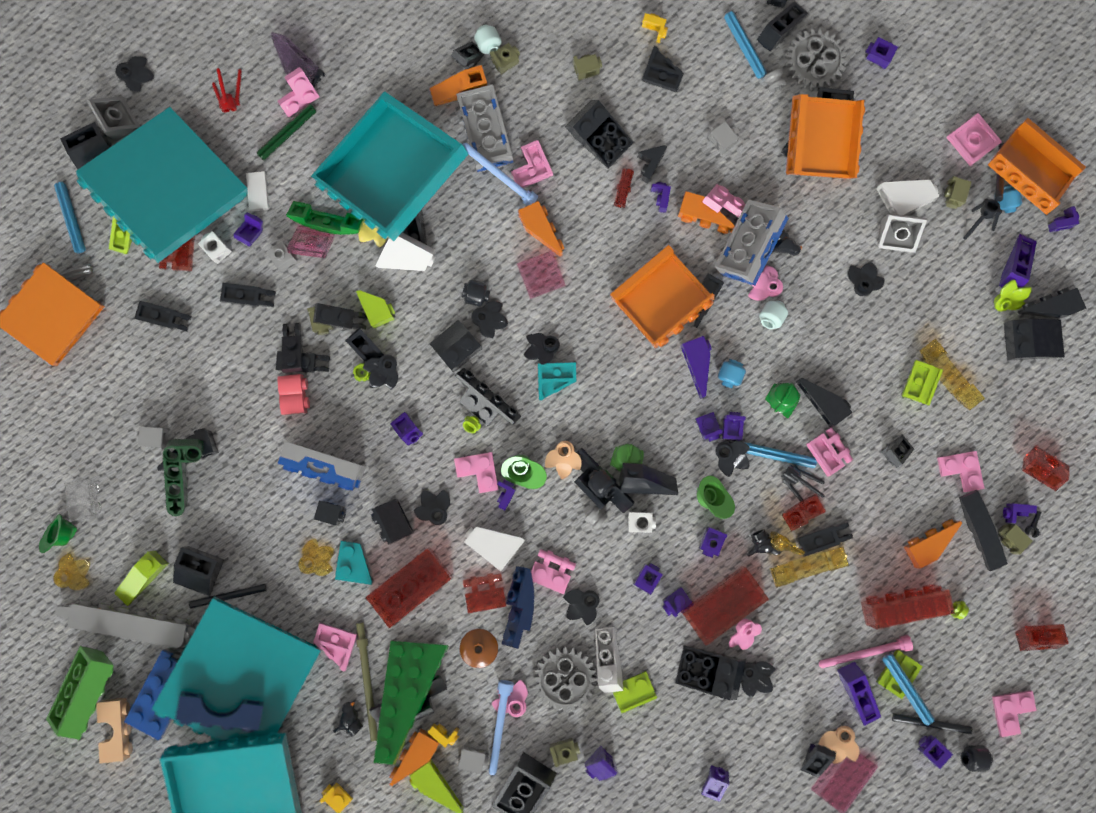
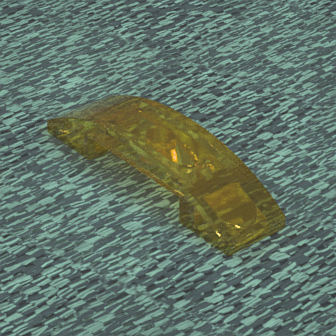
M936 338L919 350L927 364L943 369L940 381L950 394L966 409L970 411L985 399L975 385L969 384L946 356L948 353Z
M838 547L770 568L777 588L793 583L796 580L849 566L844 547Z

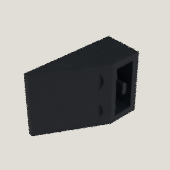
M590 100L565 126L571 135L607 169L634 143L599 100Z
M684 645L675 684L729 701L737 700L746 661Z

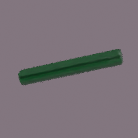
M311 104L305 106L256 152L262 160L268 158L316 113V109Z

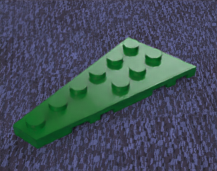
M400 641L390 642L373 763L396 764L406 737L413 727L416 715L420 711L433 683L432 680L437 669L439 670L442 658L449 648L448 645Z

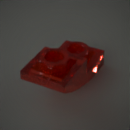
M814 494L785 511L782 516L790 530L793 531L808 524L810 519L825 513L826 509L818 495Z

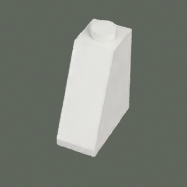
M931 180L884 182L876 188L890 214L907 215L939 197L938 188Z
M401 233L394 242L388 239L376 267L425 271L427 266H432L436 258L433 256L435 249Z
M478 526L475 529L471 527L464 536L467 538L464 543L500 571L525 541L523 537Z

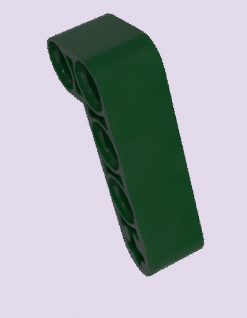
M172 439L167 443L163 451L166 510L171 516L177 517L182 515L187 506L186 463L199 461L205 449L204 443L198 439ZM170 448L176 449L178 453L171 452ZM190 448L197 449L199 453L191 452ZM171 467H177L179 471H174ZM172 485H178L180 489H175Z

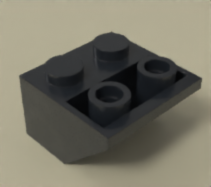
M95 121L60 138L77 170L111 147L106 134Z
M393 499L371 509L373 512L371 518L375 525L379 524L381 529L379 534L384 543L387 542L388 545L394 544L414 534L398 499Z
M190 546L181 547L174 563L173 583L210 596L224 559Z

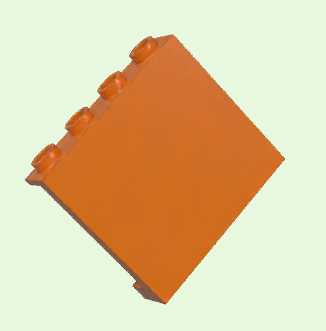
M805 94L793 96L786 174L844 179L857 178L860 169L858 163L861 153L860 142L863 133L862 122L865 113V100L851 101L808 97Z
M1029 118L1014 130L988 163L990 168L1046 215L1060 205L1059 200L1074 178L1086 168L1085 165Z
M669 245L610 294L612 300L655 349L666 345L669 342L668 338L670 336L679 334L684 329L683 325L688 321L690 323L699 316L698 313L702 309L707 310L714 303V294L708 292L674 254V250Z
M43 262L34 268V274L31 278L22 283V289L18 294L10 298L6 309L0 311V328L50 365L58 366L105 306L51 268V265Z

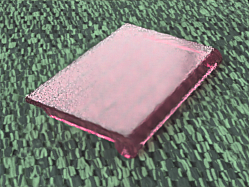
M860 752L856 761L846 756L839 763H831L815 782L811 790L840 813H846L878 766Z

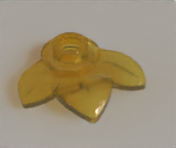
M775 531L770 533L772 537L770 541L776 550H788L797 555L805 554V551L797 548L796 543L790 542L787 537Z
M315 538L309 540L302 549L303 557L300 558L298 563L299 570L304 574L328 575L333 571L328 562L333 557L334 548L329 546L319 547ZM306 561H311L312 566L307 568L305 567L304 563Z
M70 553L66 554L58 562V570L53 577L54 583L60 588L69 587L72 590L86 588L90 584L85 577L90 568V562L87 560L74 561ZM63 574L67 576V580L65 582L61 579Z

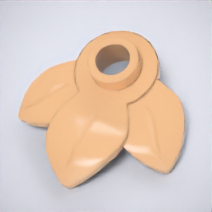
M569 441L558 443L556 449L550 451L545 459V467H556L561 479L567 478L571 474L572 468L580 470L582 465L580 455L575 452L574 445ZM565 447L568 448V453H567V454H565V453L563 452V449H564Z
M840 726L836 731H827L819 741V745L836 752V759L832 762L833 764L843 761L846 756L856 761L859 756V746L854 741L855 733L848 726ZM843 732L848 733L849 737L847 740L841 738Z

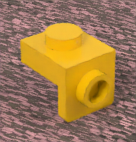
M645 13L642 27L659 32L656 43L660 44L661 38L665 39L668 27H665L667 19L660 18L657 14Z

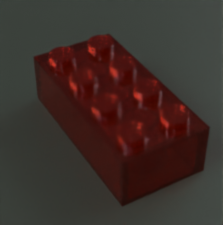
M428 547L365 598L390 629L454 577L434 551Z
M741 566L692 602L681 613L703 644L707 646L767 602L769 598L748 569Z
M935 584L924 585L922 590H916V588L905 589L903 594L889 592L885 593V597L870 596L866 597V601L861 602L865 624L874 629L955 614L950 590L944 589L942 586H935Z

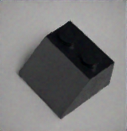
M459 320L429 343L453 373L482 349V346Z

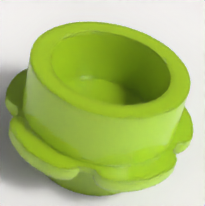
M360 363L353 369L354 378L359 382L369 380L370 372L363 369L365 363Z
M466 416L464 418L463 428L468 433H475L481 428L480 420L477 417Z
M955 601L950 607V614L954 618L963 619L967 616L969 607L964 601Z

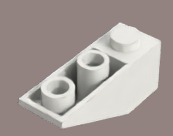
M615 628L595 629L598 687L604 693L623 691L622 669Z

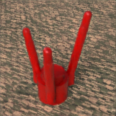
M217 68L216 71L222 95L220 96L215 82L212 83L218 99L219 107L225 113L230 112V110L236 111V106H240L239 95L242 70H238L234 98L232 94H226L221 71Z

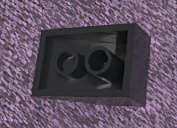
M1019 319L1004 323L1007 361L1065 357L1061 320Z
M523 752L492 807L501 813H535L551 788L557 772Z

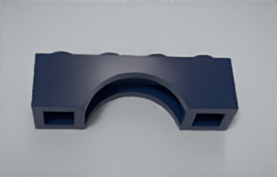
M181 691L175 721H179L183 725L200 723V726L206 728L216 725L221 726V729L224 730L240 728L243 732L253 733L254 730L259 731L264 702L243 699L234 710L219 713L211 710L205 704L202 694Z

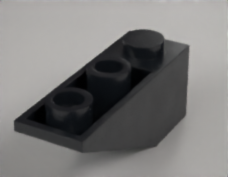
M1067 287L1057 291L1058 295L1055 297L1049 294L1039 298L1040 303L1035 304L1032 301L1022 305L1023 309L1017 312L1023 315L1064 318L1087 308L1078 288L1070 290Z

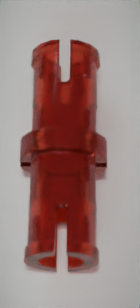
M622 169L621 179L616 187L617 195L614 206L618 208H625L628 194L631 192L630 186L634 171L631 169Z

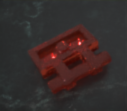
M195 236L176 249L172 256H167L159 262V269L167 270V263H172V270L192 271Z
M489 573L483 577L472 576L470 579L463 580L464 588L472 587V592L465 593L468 613L507 607L504 587L496 588L495 582L502 581L501 573ZM489 583L490 589L478 590V585Z

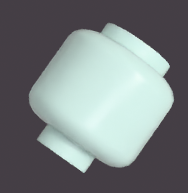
M482 25L477 29L474 36L475 42L483 54L495 52L502 43L494 26Z
M769 301L760 312L761 324L768 329L779 328L787 318L788 311L783 302Z

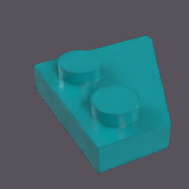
M576 362L547 363L543 365L538 363L539 400H543L577 382Z

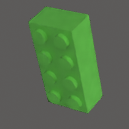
M84 646L79 647L46 718L56 736L80 740L82 734L87 730L89 718L96 710V703L99 697L104 693L108 677L113 673L114 665L103 651Z

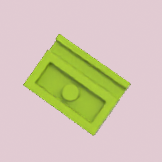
M915 360L901 396L930 406L943 369Z
M896 650L893 656L910 682L913 683L923 666L901 651ZM885 666L876 683L902 699L905 695L888 667Z
M646 671L623 680V691L613 692L621 714L657 699Z

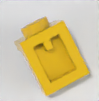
M434 723L428 730V733L445 748L448 744L452 746L459 738L457 735L459 729L457 727L449 736L446 734L448 732L447 729L441 724L436 725Z
M336 782L333 786L329 784L321 792L323 797L320 799V802L323 803L325 801L336 813H341L353 798Z

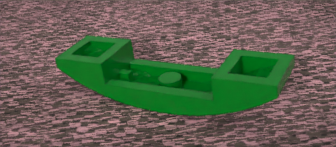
M297 201L292 202L286 214L289 219L303 226L338 235L359 233L364 223L363 218L359 220L352 213H346L345 217L312 210L311 204Z

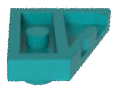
M341 541L335 580L368 585L373 584L361 543Z

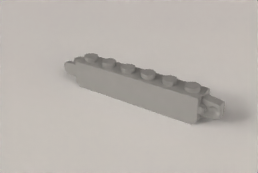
M80 600L78 603L71 605H61L55 610L57 617L68 619L67 624L73 629L175 648L187 644L196 627L192 626V623L186 622V618L175 617L172 620L167 619L168 615L165 614L150 616L148 611L137 610L134 613L129 612L130 608L127 607L113 609L110 604L99 603L98 606L92 605V601Z

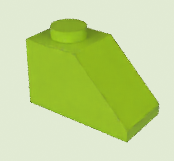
M361 290L356 291L370 325L374 329L395 320L393 317L395 310L391 303L388 304L385 299Z

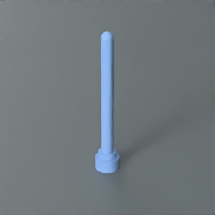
M468 143L462 144L471 157L519 194L526 206L536 202L538 199L536 193L523 189Z
M508 680L498 681L497 690H499L500 700L489 773L491 775H495L497 772L507 700L510 693L513 692L514 683Z

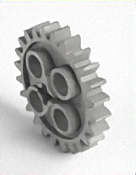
M811 29L809 34L807 31H804L802 36L798 34L796 40H792L791 46L787 49L788 54L785 59L789 60L785 66L791 67L788 73H794L792 80L798 78L797 85L803 82L804 88L811 85V90H814L815 86L823 88V84L826 88H829L830 83L834 85L837 79L841 78L842 73L846 69L844 66L848 62L844 59L847 53L842 52L845 46H839L841 39L835 41V34L829 37V31L827 30L825 34H822L821 29L817 33H815L814 29ZM811 45H816L818 49H813ZM826 47V50L823 52L820 59H818L817 62L814 64L810 72H806V70L811 65L812 61L817 57L822 48ZM826 55L831 56L833 60L827 59ZM799 59H804L807 64L801 63ZM815 70H820L822 75H818Z
M564 646L562 652L556 647L555 654L549 650L550 657L543 655L544 663L540 661L537 663L541 669L534 670L535 673L539 674V676L533 678L534 681L539 682L534 685V688L541 689L537 695H544L542 702L544 703L548 700L549 708L555 704L556 711L559 710L560 706H563L564 712H566L567 706H570L571 710L574 711V705L576 704L582 708L581 701L583 700L588 703L586 696H593L590 689H596L592 682L597 681V677L591 676L596 673V669H590L593 662L586 663L588 656L586 655L582 658L581 650L577 654L574 653V647H572L570 652L567 651L566 646ZM568 660L571 663L570 668L562 669L560 667L561 661ZM575 666H578V669L569 676V682L567 683L566 681H564L559 686V688L555 692H553L552 689L562 681L561 676L563 675L566 677ZM554 674L557 677L556 682L548 683L546 681L547 675ZM577 674H581L585 678L580 684L573 680ZM567 688L571 694L568 697H562L560 691Z

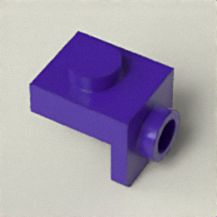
M246 212L244 222L233 233L234 238L250 247L261 235L263 221L258 216Z
M729 412V415H725L722 439L742 441L746 416H741L740 412Z

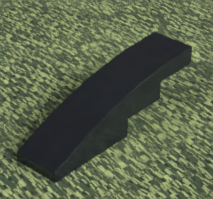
M974 490L959 497L967 526L970 532L973 533L976 546L982 553L987 570L991 572L1007 565L1008 563L996 528L979 491Z

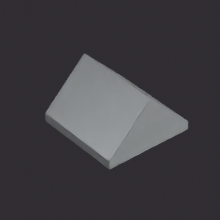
M123 96L89 99L87 101L105 134L115 142L140 127Z
M888 213L881 219L878 248L916 253L927 218Z

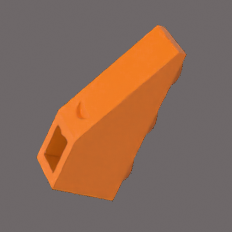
M482 65L463 70L429 88L434 106L458 100L456 94L487 86V81Z
M688 191L685 192L678 213L681 221L692 223V221L696 222L698 218L701 219L700 227L709 229L711 223L719 224L718 232L728 234L730 230L732 233L735 225L720 211L717 213L702 202L705 199L704 196Z
M539 201L518 210V215L526 232L558 256H563L562 250L564 246L560 239L557 240L554 235L556 229L553 223H549L546 218L548 212L545 206H541Z
M953 519L947 520L942 523L944 529L940 532H937L936 528H932L925 532L926 539L915 537L907 541L908 545L904 546L914 567L921 569L938 560L962 525V522L953 521Z
M422 728L418 733L414 731L409 740L412 745L409 750L404 749L399 758L402 763L399 768L395 766L389 776L392 778L390 786L395 785L430 761L439 742Z

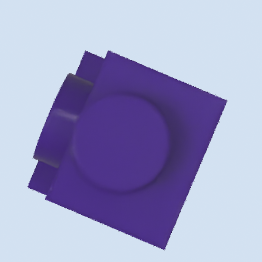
M878 37L874 43L870 42L865 51L868 54L866 59L886 69L898 46Z
M707 527L699 549L703 550L702 554L713 558L714 555L719 556L727 534ZM711 540L716 541L715 547L710 546Z
M652 563L649 566L644 564L633 585L652 595L663 574L659 572L660 568ZM648 573L651 574V580L646 581L645 575Z
M932 735L922 737L918 743L920 745L918 750L939 769L953 756Z

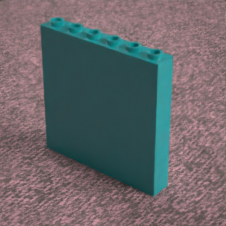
M384 91L311 177L316 181L314 185L322 192L324 190L328 191L326 194L334 201L338 199L340 201L339 204L347 211L349 208L353 210L351 213L357 219L361 220L363 218L365 220L364 223L370 229L376 228L377 233L386 240L388 237L394 242L469 154L460 142Z
M171 107L162 111L76 171L78 184L84 190L87 188L91 192L90 196L97 204L101 203L106 214L110 218L114 217L120 229L124 232L127 230L131 235V240L137 246L140 244L144 248L143 252L150 260L153 258L157 263L248 196V188Z
M214 596L153 705L152 710L155 711L154 713L162 718L167 716L173 719L175 724L184 727L185 725L175 721L181 691L202 694L205 704L211 710L219 713L234 710L243 699L262 701L264 705L259 731L254 730L253 733L243 732L240 728L224 730L221 729V726L216 725L206 728L200 726V723H192L187 726L191 727L192 731L199 735L204 733L211 736V740L218 741L228 740L233 737L246 738L252 735L263 736L274 732L278 733L321 649Z
M274 732L263 736L252 735L246 738L233 737L222 741L211 740L206 743L193 742L182 746L171 745L165 748L160 757L172 813H302L286 733Z

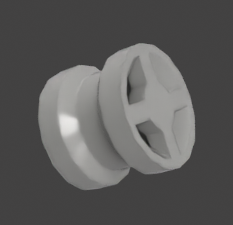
M775 70L764 77L765 82L769 85L768 90L770 93L780 90L787 85L786 80L782 78L783 73L781 70Z
M596 506L584 520L587 523L590 522L593 525V529L597 530L608 516L602 514Z

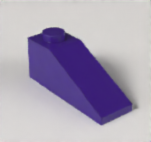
M1022 234L1018 235L1001 274L1000 287L1005 286L1013 279H1015L1018 288L1026 285L1030 280L1037 241Z
M704 336L682 343L680 346L700 399L706 397L710 350H712L709 340H705Z
M855 661L838 669L841 682L863 725L865 726L881 718L867 677Z
M602 746L585 762V771L592 779L596 777L601 781L615 777L618 774L615 759Z

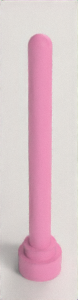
M904 635L900 636V639H897L896 642L820 660L819 666L825 668L898 649L907 652L913 650V644L910 636Z

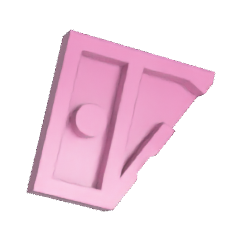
M319 623L313 643L319 649H322L325 655L345 672L357 634Z

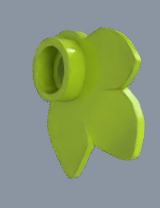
M1015 279L1011 280L1002 287L1000 294L995 297V309L1003 312L1022 308V305L1025 304L1024 300L1030 296L1032 288L1030 286L1018 288Z

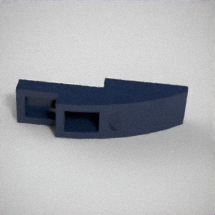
M516 566L512 576L511 587L507 594L506 604L512 607L508 615L506 629L503 633L502 645L519 649L523 631H530L534 612V585L531 570Z

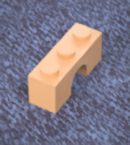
M127 698L107 699L97 702V723H108L114 731L112 739H105L98 743L99 763L124 761L130 757L133 750L132 743L129 742L132 727L124 722L130 711V704L127 703Z

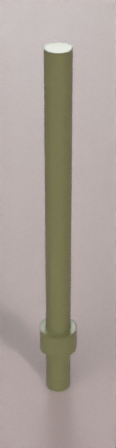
M364 622L356 623L358 637L356 644L360 652L370 740L373 742L377 741L378 732L376 721L369 712V709L374 707L367 653V646H369L368 638L365 637Z

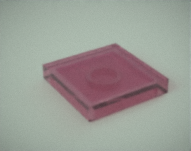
M297 226L287 247V252L326 258L335 234Z
M552 251L517 264L530 299L566 286Z

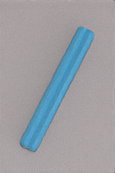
M733 11L725 14L724 19L758 79L764 77L767 71L735 13Z
M63 182L55 183V191L74 252L77 254L86 251L67 186Z
M746 443L750 447L747 454L809 468H815L817 465V460L814 457Z
M892 654L884 656V663L923 723L926 725L933 723L934 717Z

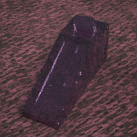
M272 32L271 38L284 72L288 75L300 67L311 83L319 66L287 36Z

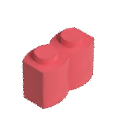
M302 374L278 376L281 415L307 413V408H310L309 397L305 395V390L308 389L307 378H304Z

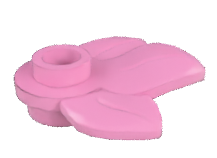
M766 265L756 285H752L754 288L748 296L753 300L763 301L769 296L776 297L780 295L783 291V283L778 279L776 269ZM772 284L777 285V288L772 290L770 289V286Z
M747 618L739 621L736 625L737 633L731 637L729 647L739 645L742 650L748 649L753 644L754 637L761 633V625Z
M519 680L513 686V692L510 693L507 700L506 713L513 717H520L526 711L525 699L528 696V690L522 680ZM499 690V698L492 702V705L497 712L500 700ZM515 703L520 705L519 710L514 709L513 705Z

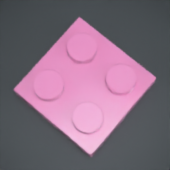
M979 113L946 137L969 166L973 165L1002 142Z

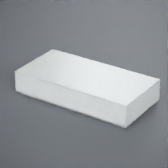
M266 172L246 173L249 210L269 209Z

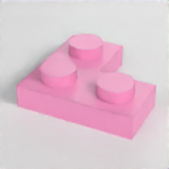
M298 67L284 77L293 91L277 102L286 115L291 117L318 99L319 95L303 70Z
M538 140L521 147L527 165L511 171L513 179L518 185L525 188L553 176V172Z
M718 184L702 201L717 213L724 207L738 218L746 205L741 198L733 196L726 187L719 186Z
M977 451L937 458L941 477L960 474L963 492L985 489Z
M492 452L454 459L457 478L476 475L479 493L499 490Z
M1033 691L992 696L999 736L1005 737L1021 734L1017 714L1037 711Z

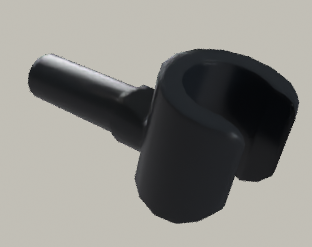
M315 67L311 72L315 77L311 83L313 88L322 80L321 76L325 77V73L319 67Z
M1037 511L1031 525L1025 528V534L1029 535L1030 530L1034 529L1032 537L1036 538L1039 536L1040 532L1037 528V523L1042 512Z

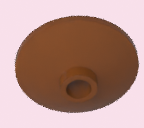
M471 630L464 635L460 642V655L464 662L471 667H486L497 657V640L487 630ZM476 646L482 647V651L480 653H477L475 651Z

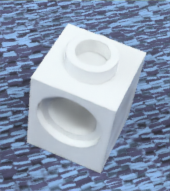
M213 231L205 234L198 243L205 253L217 264L232 252ZM217 243V248L211 250L212 244Z
M628 512V532L652 533V529L656 528V517H653V513ZM640 517H644L647 520V525L644 528L637 526V519Z

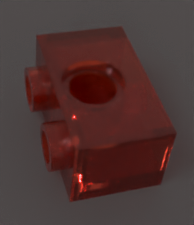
M1035 446L1023 458L1022 471L1054 491H1057L1069 480L1070 466L1038 446Z
M1064 624L1025 626L1015 632L1020 651L1059 649L1069 644Z

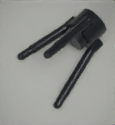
M986 198L971 210L975 212L980 209L981 216L963 237L964 240L974 232L984 219L994 217L991 230L995 231L999 216L1003 212L998 201Z
M789 465L786 472L781 475L784 478L783 483L789 487L801 503H804V500L791 483L795 485L799 481L820 497H825L823 493L801 477L803 475L820 484H825V482L799 469L796 465L795 467Z

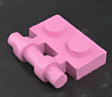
M832 427L825 431L829 436L828 439L823 433L806 444L827 477L845 466L841 460L842 458L846 463L853 460L849 454L850 450L848 447L845 448L840 440V435L835 433ZM831 444L835 445V447L839 451L838 453L835 451Z
M540 549L538 556L544 558V562L541 564L535 561L531 571L533 582L564 594L571 578L570 575L564 572L566 568L573 571L576 563L569 561L570 559L567 557L561 558L554 555V552L550 550L547 552ZM550 561L560 565L559 571L548 567Z

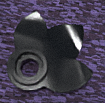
M143 56L131 57L127 63H120L115 69L116 76L124 81L126 87L133 92L140 93L142 89L141 83L150 82L155 78L151 70L145 67L148 59ZM127 69L129 72L124 74L122 70Z
M872 262L866 263L861 269L854 265H851L848 269V279L854 284V291L859 296H868L872 291L880 290L884 285L885 279L877 276V267Z
M487 302L483 308H476L471 314L472 322L479 326L480 333L484 337L493 339L495 330L508 326L506 317L500 313L503 306L500 302ZM480 313L484 315V320L478 318Z
M542 333L529 334L526 336V339L531 346L525 351L524 357L530 360L539 359L541 365L547 364L552 361L554 353L559 350L560 342L555 336H545Z
M386 354L380 358H371L365 362L363 369L370 372V388H377L385 384L387 388L392 390L398 382V374L395 370L397 361L393 356ZM386 361H390L391 363L390 367L386 368L384 365Z
M723 441L717 445L715 451L719 458L718 467L724 475L730 477L734 468L749 469L750 463L745 453L748 452L750 447L742 441H735L733 443ZM722 448H728L729 453L724 454Z
M442 490L436 496L429 491H422V506L414 509L415 515L418 519L430 521L433 525L444 524L448 517L447 509L450 506L448 493ZM436 512H440L442 515L439 520L434 517Z
M579 589L568 591L563 596L570 603L566 615L567 619L577 620L582 618L587 626L596 619V607L600 601L596 592L592 590L583 592ZM589 596L594 599L591 604L586 602V598Z
M759 661L755 664L746 662L742 676V690L744 693L752 698L756 691L761 693L772 692L773 684L768 676L775 671L774 666L765 661ZM748 669L752 670V674L750 676H746V671Z

